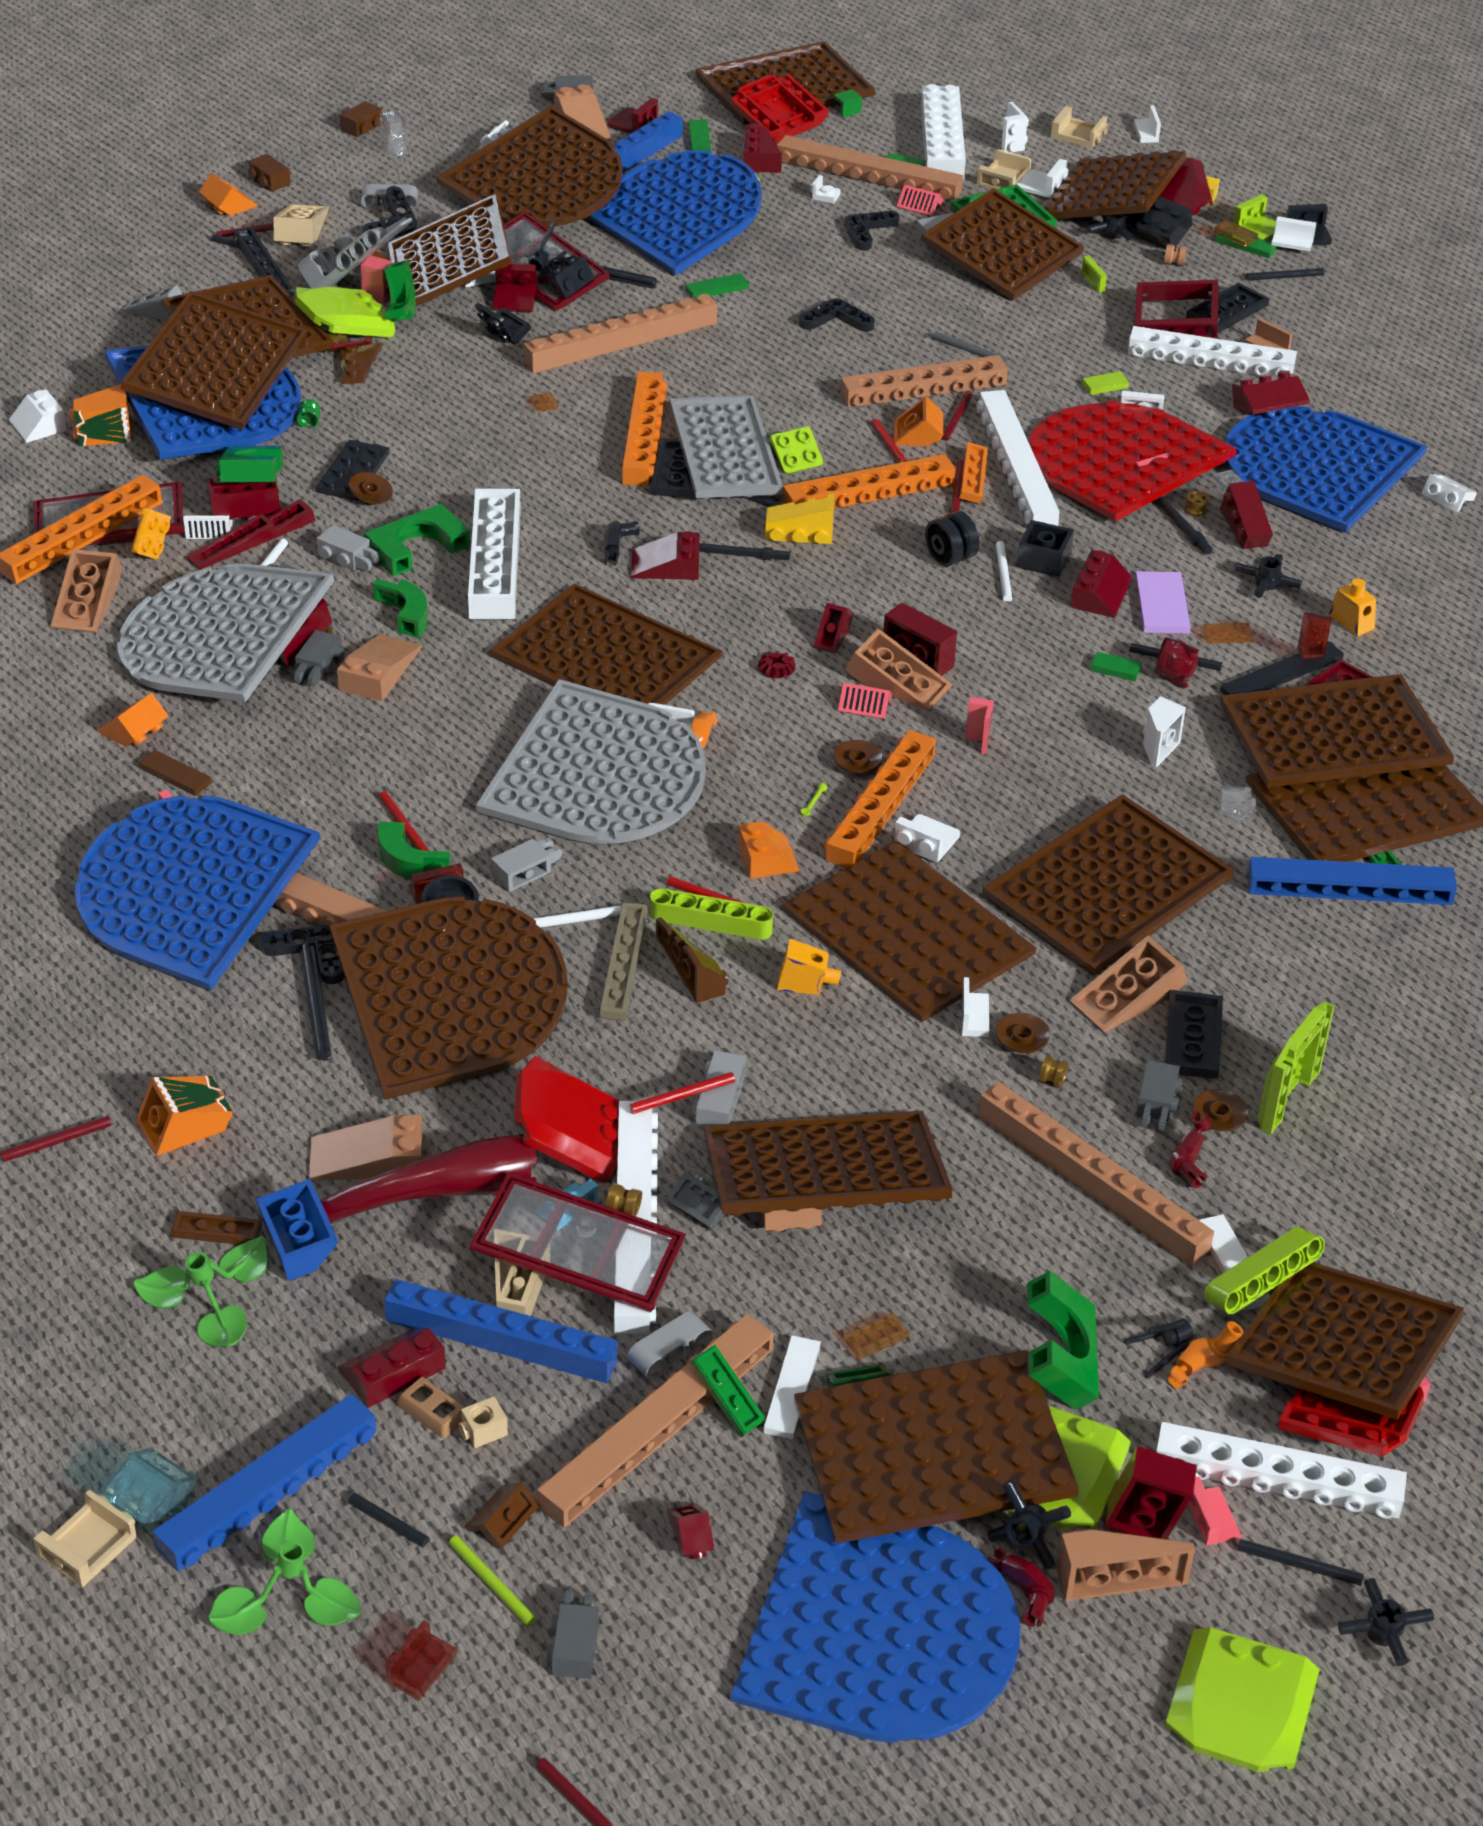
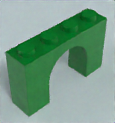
M229 446L219 459V462H216V475L220 476V482H275L277 479L276 471L283 469V447Z
M442 504L364 533V538L370 541V548L379 553L381 557L379 563L392 576L413 569L412 552L403 544L408 539L416 537L434 539L451 554L470 547V530Z
M1049 1270L1027 1283V1305L1053 1325L1059 1333L1065 1349L1053 1340H1050L1028 1352L1029 1376L1073 1409H1080L1099 1399L1096 1309L1091 1301Z

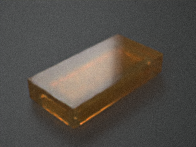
M1227 219L1215 226L1214 230L1215 234L1245 247L1258 238V233Z
M1248 622L1203 624L1202 631L1207 644L1249 643L1253 640Z
M893 1312L844 1335V1342L855 1356L862 1360L909 1338V1331Z

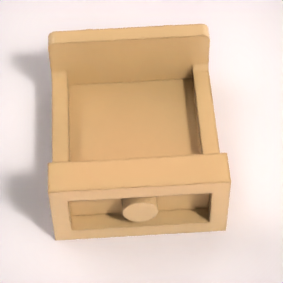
M1065 106L1052 122L1051 138L1093 148L1096 143H1100L1102 135H1106L1108 131L1107 116H1103L1097 124L1071 118L1072 107Z
M997 149L994 162L989 167L981 165L978 168L977 184L994 189L1018 184L1023 176L1031 170V158Z
M91 1490L84 1494L85 1505L53 1535L50 1536L42 1530L33 1538L37 1556L82 1588L137 1538L134 1518L127 1511H120L112 1506L111 1502L104 1495L100 1494L98 1496Z

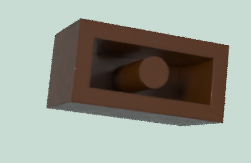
M367 101L339 115L340 130L354 137H359L383 124L382 108Z
M269 154L248 161L249 177L260 183L263 188L265 187L273 192L291 185L289 168Z

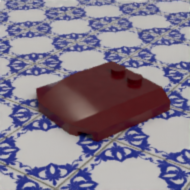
M1187 158L1159 196L1191 209L1192 216L1200 213V208L1209 203V206H1212L1213 201L1202 161Z

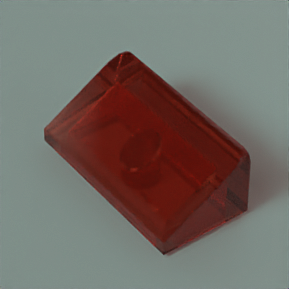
M1309 612L1303 613L1297 646L1302 659L1325 657L1331 617Z

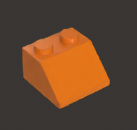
M212 172L199 191L205 197L203 200L222 215L224 213L233 215L258 206L239 189Z
M927 396L894 420V442L896 445L930 446L933 443L939 442L943 436V411Z
M151 692L96 731L125 747L131 743L137 746L147 739L145 733L150 731L153 734L164 726L162 721L169 716Z
M764 821L739 825L738 847L750 879L799 871L787 836Z

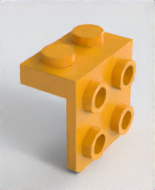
M143 508L131 552L158 559L163 551L165 535L170 528L171 516Z

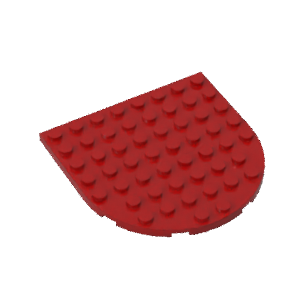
M1117 401L1064 408L1042 421L1033 430L1028 440L1045 481L1049 486L1114 522L1236 456L1235 447L1180 420L1178 417L1164 412L1162 409L1137 404L1118 403ZM1169 452L1168 458L1157 457L1153 463L1140 467L1135 466L1138 461Z

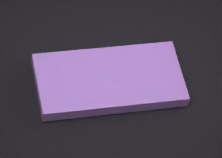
M1136 571L1135 578L1143 631L1147 633H1190L1191 627L1181 572Z

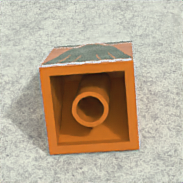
M121 384L73 400L74 408L70 409L71 422L75 421L76 427H73L74 440L79 441V446L132 442L129 405L126 398V390L121 389Z
M212 1076L152 1077L136 1121L155 1155L158 1156L225 1131L228 1122L232 1118L233 1111Z

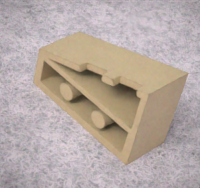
M493 1230L494 1244L529 1256L538 1241L537 1238ZM548 1245L541 1259L549 1263L550 1245ZM495 1258L497 1307L531 1316L545 1276Z

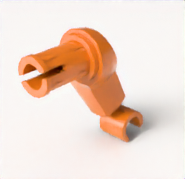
M715 710L711 713L702 711L692 722L691 730L699 739L703 749L709 740L712 726L717 724Z
M1229 1321L1216 1338L1206 1337L1193 1340L1176 1360V1366L1171 1369L1168 1376L1170 1384L1175 1389H1178L1188 1382V1376L1202 1367L1219 1366L1226 1362L1228 1353L1238 1338L1242 1336L1243 1329L1237 1323Z

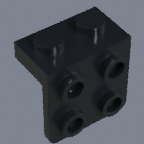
M1326 204L1288 205L1286 218L1316 223L1312 245H1328L1332 243V238L1325 226L1328 211Z
M575 255L558 257L554 260L552 266L544 267L537 276L538 282L553 281L562 299L569 297L595 278L585 257H576Z
M478 302L474 305L478 311V317L485 322L484 327L491 334L497 333L500 339L506 343L508 341L513 344L519 343L532 329L528 322L503 307L495 313Z

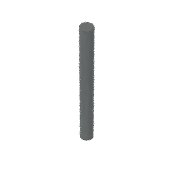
M934 332L933 334L934 340L981 357L1000 355L939 332ZM1000 355L1004 363H1007L1008 357Z

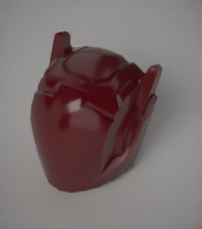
M1165 637L1159 650L1155 673L1175 685L1178 684L1183 688H1188V684L1185 681L1196 671L1199 662V649L1186 644L1182 640Z

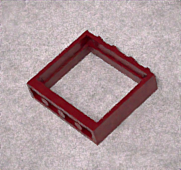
M1218 280L1137 282L1135 326L1218 339ZM1212 299L1211 318L1142 320L1143 301ZM1207 329H1213L1214 332H1207Z

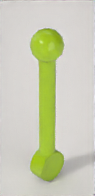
M825 783L818 785V791L806 808L801 809L802 816L810 815L811 808L822 792L828 788Z

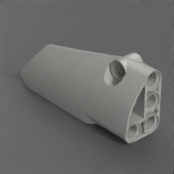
M404 217L385 229L377 227L367 230L354 241L349 233L334 241L335 246H329L321 250L318 249L308 254L298 263V268L310 288L333 287L412 222V218L407 219Z

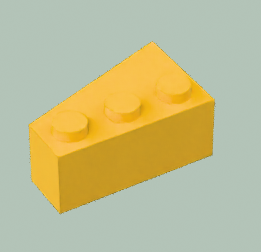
M835 493L829 494L827 498L818 500L810 498L808 502L795 504L792 502L768 507L765 540L832 544Z

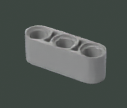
M367 184L363 188L361 204L365 208H387L386 190L390 186H398L403 190L405 196L412 197L411 199L407 198L411 209H414L417 206L419 192L413 185Z
M688 1311L634 1344L629 1350L627 1358L647 1379H652L653 1374L657 1372L660 1374L676 1364L675 1361L677 1359H684L697 1351L699 1349L698 1346L703 1343L705 1345L708 1344L713 1336V1331L694 1312Z

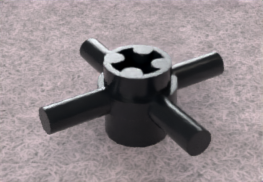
M1125 214L1101 216L1103 222L1087 226L1088 233L1104 230L1103 234L1107 238L1119 239L1124 237L1127 241H1130L1133 235L1125 227L1127 224L1138 222L1141 215L1135 214L1125 217Z
M1276 554L1274 557H1263L1258 568L1238 562L1235 567L1237 572L1255 576L1257 588L1254 595L1257 598H1261L1266 590L1276 589L1279 584L1301 589L1303 583L1302 580L1283 575L1281 571L1283 556L1280 554Z
M1014 1479L1004 1482L1002 1485L1015 1511L1007 1525L988 1531L989 1540L995 1542L1008 1538L1012 1544L1020 1548H1027L1033 1545L1044 1569L1054 1566L1056 1563L1043 1537L1048 1530L1049 1524L1071 1517L1070 1508L1065 1505L1046 1511L1039 1504H1026Z
M1369 1578L1364 1581V1586L1372 1603L1367 1618L1338 1622V1631L1340 1635L1367 1631V1635L1373 1643L1379 1646H1389L1397 1666H1404L1409 1661L1399 1637L1403 1634L1405 1625L1433 1621V1611L1431 1608L1404 1612L1402 1606L1396 1601L1383 1599L1376 1579Z

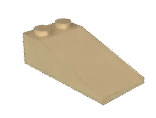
M288 205L274 216V241H280L282 245H291L292 242H298L300 246H311V243L313 244L318 239L329 206Z

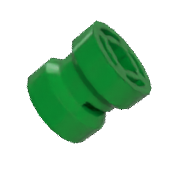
M312 399L303 400L299 405L298 424L301 427H307V424H311L310 428H315L319 422L320 405Z

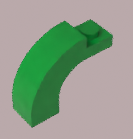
M404 260L388 264L384 269L390 289V306L385 311L386 319H393L394 322L413 318L416 310V296L409 262Z
M376 579L373 583L374 601L402 609L397 615L398 633L420 638L428 625L427 599L423 591L413 583L403 579L398 584Z
M379 821V854L382 862L390 871L403 878L415 881H424L425 875L448 876L451 874L450 852L425 851L412 848L405 842V823Z

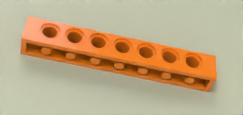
M638 371L622 467L623 484L649 486V480L653 478L656 454L658 453V442L660 440L663 406H665V394L667 392V381H663V373Z
M942 454L783 485V504L792 502L795 504L808 502L810 498L818 500L827 498L829 494L835 493L834 508L947 487L954 485L956 468L947 455Z
M142 474L0 552V573L15 584H18L69 556L72 549L79 550L142 515L143 508L153 509L163 503L159 484Z
M909 730L904 738L901 737L899 739L897 748L894 752L891 751L889 753L886 763L880 765L875 778L869 780L864 793L858 795L856 804L853 808L848 809L845 819L842 823L839 822L837 824L834 834L826 839L824 844L826 861L845 868L860 861L935 756L936 738Z

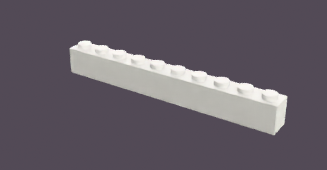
M1006 391L980 392V401L976 403L977 413H981L982 424L987 426V436L992 438L993 449H997L998 461H1002L1003 473L1008 475V484L1013 486L1014 498L1019 500V510L1024 511L1025 524L1035 520L1058 526V507Z
M619 1101L617 1184L623 1185L627 1190L632 1188L641 1190L642 1202L636 1217L657 1223V1217H651V1213H657V1196H651V1191H657V1174H652V1170H657V1153H652V1150H657L658 1133H652V1129H658V1113H652V1109L632 1114L629 1104L637 1101ZM629 1230L626 1231L616 1251L615 1286L645 1296L650 1286V1278H653L656 1273V1261H651V1256H656V1239H651ZM615 1300L614 1334H650V1324H656V1306L652 1313Z

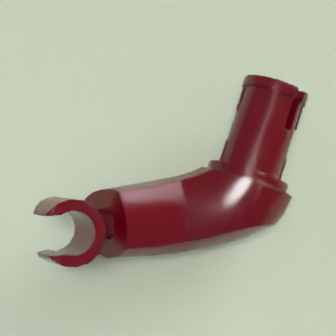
M1199 1111L1193 1112L1191 1116L1195 1126L1194 1129H1188L1172 1153L1169 1162L1173 1174L1182 1175L1193 1188H1199L1203 1185L1197 1178L1204 1182L1207 1179V1175L1195 1165V1162L1205 1140V1136L1201 1132L1207 1131L1211 1126V1122L1207 1113L1203 1120L1200 1121L1201 1115Z
M997 1548L994 1551V1557L997 1559L988 1557L989 1562L999 1572L1003 1571L1005 1577L1022 1588L1025 1596L1028 1598L1023 1621L1027 1625L1035 1627L1036 1619H1038L1036 1625L1040 1627L1043 1624L1047 1605L1054 1601L1055 1592L1052 1583L1032 1562L1013 1554L1006 1557V1551L1002 1548Z

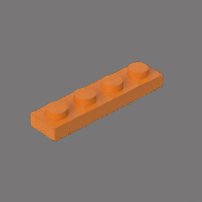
M967 442L963 461L960 499H964L967 502L981 503L985 481L987 447Z

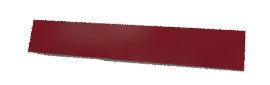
M299 499L268 518L261 513L187 556V559L199 570L315 522L313 509Z

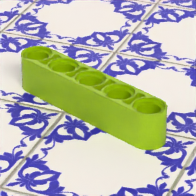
M662 888L655 889L650 894V916L654 920L661 917L671 924L754 939H767L773 933V912L764 906Z
M1301 1227L1291 1229L1212 1280L1205 1288V1301L1228 1314L1238 1312L1316 1261L1324 1251V1239Z

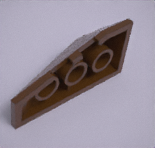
M661 917L656 918V937L695 1002L699 1003L725 995L726 985H728L726 971L724 969L721 970L712 957Z

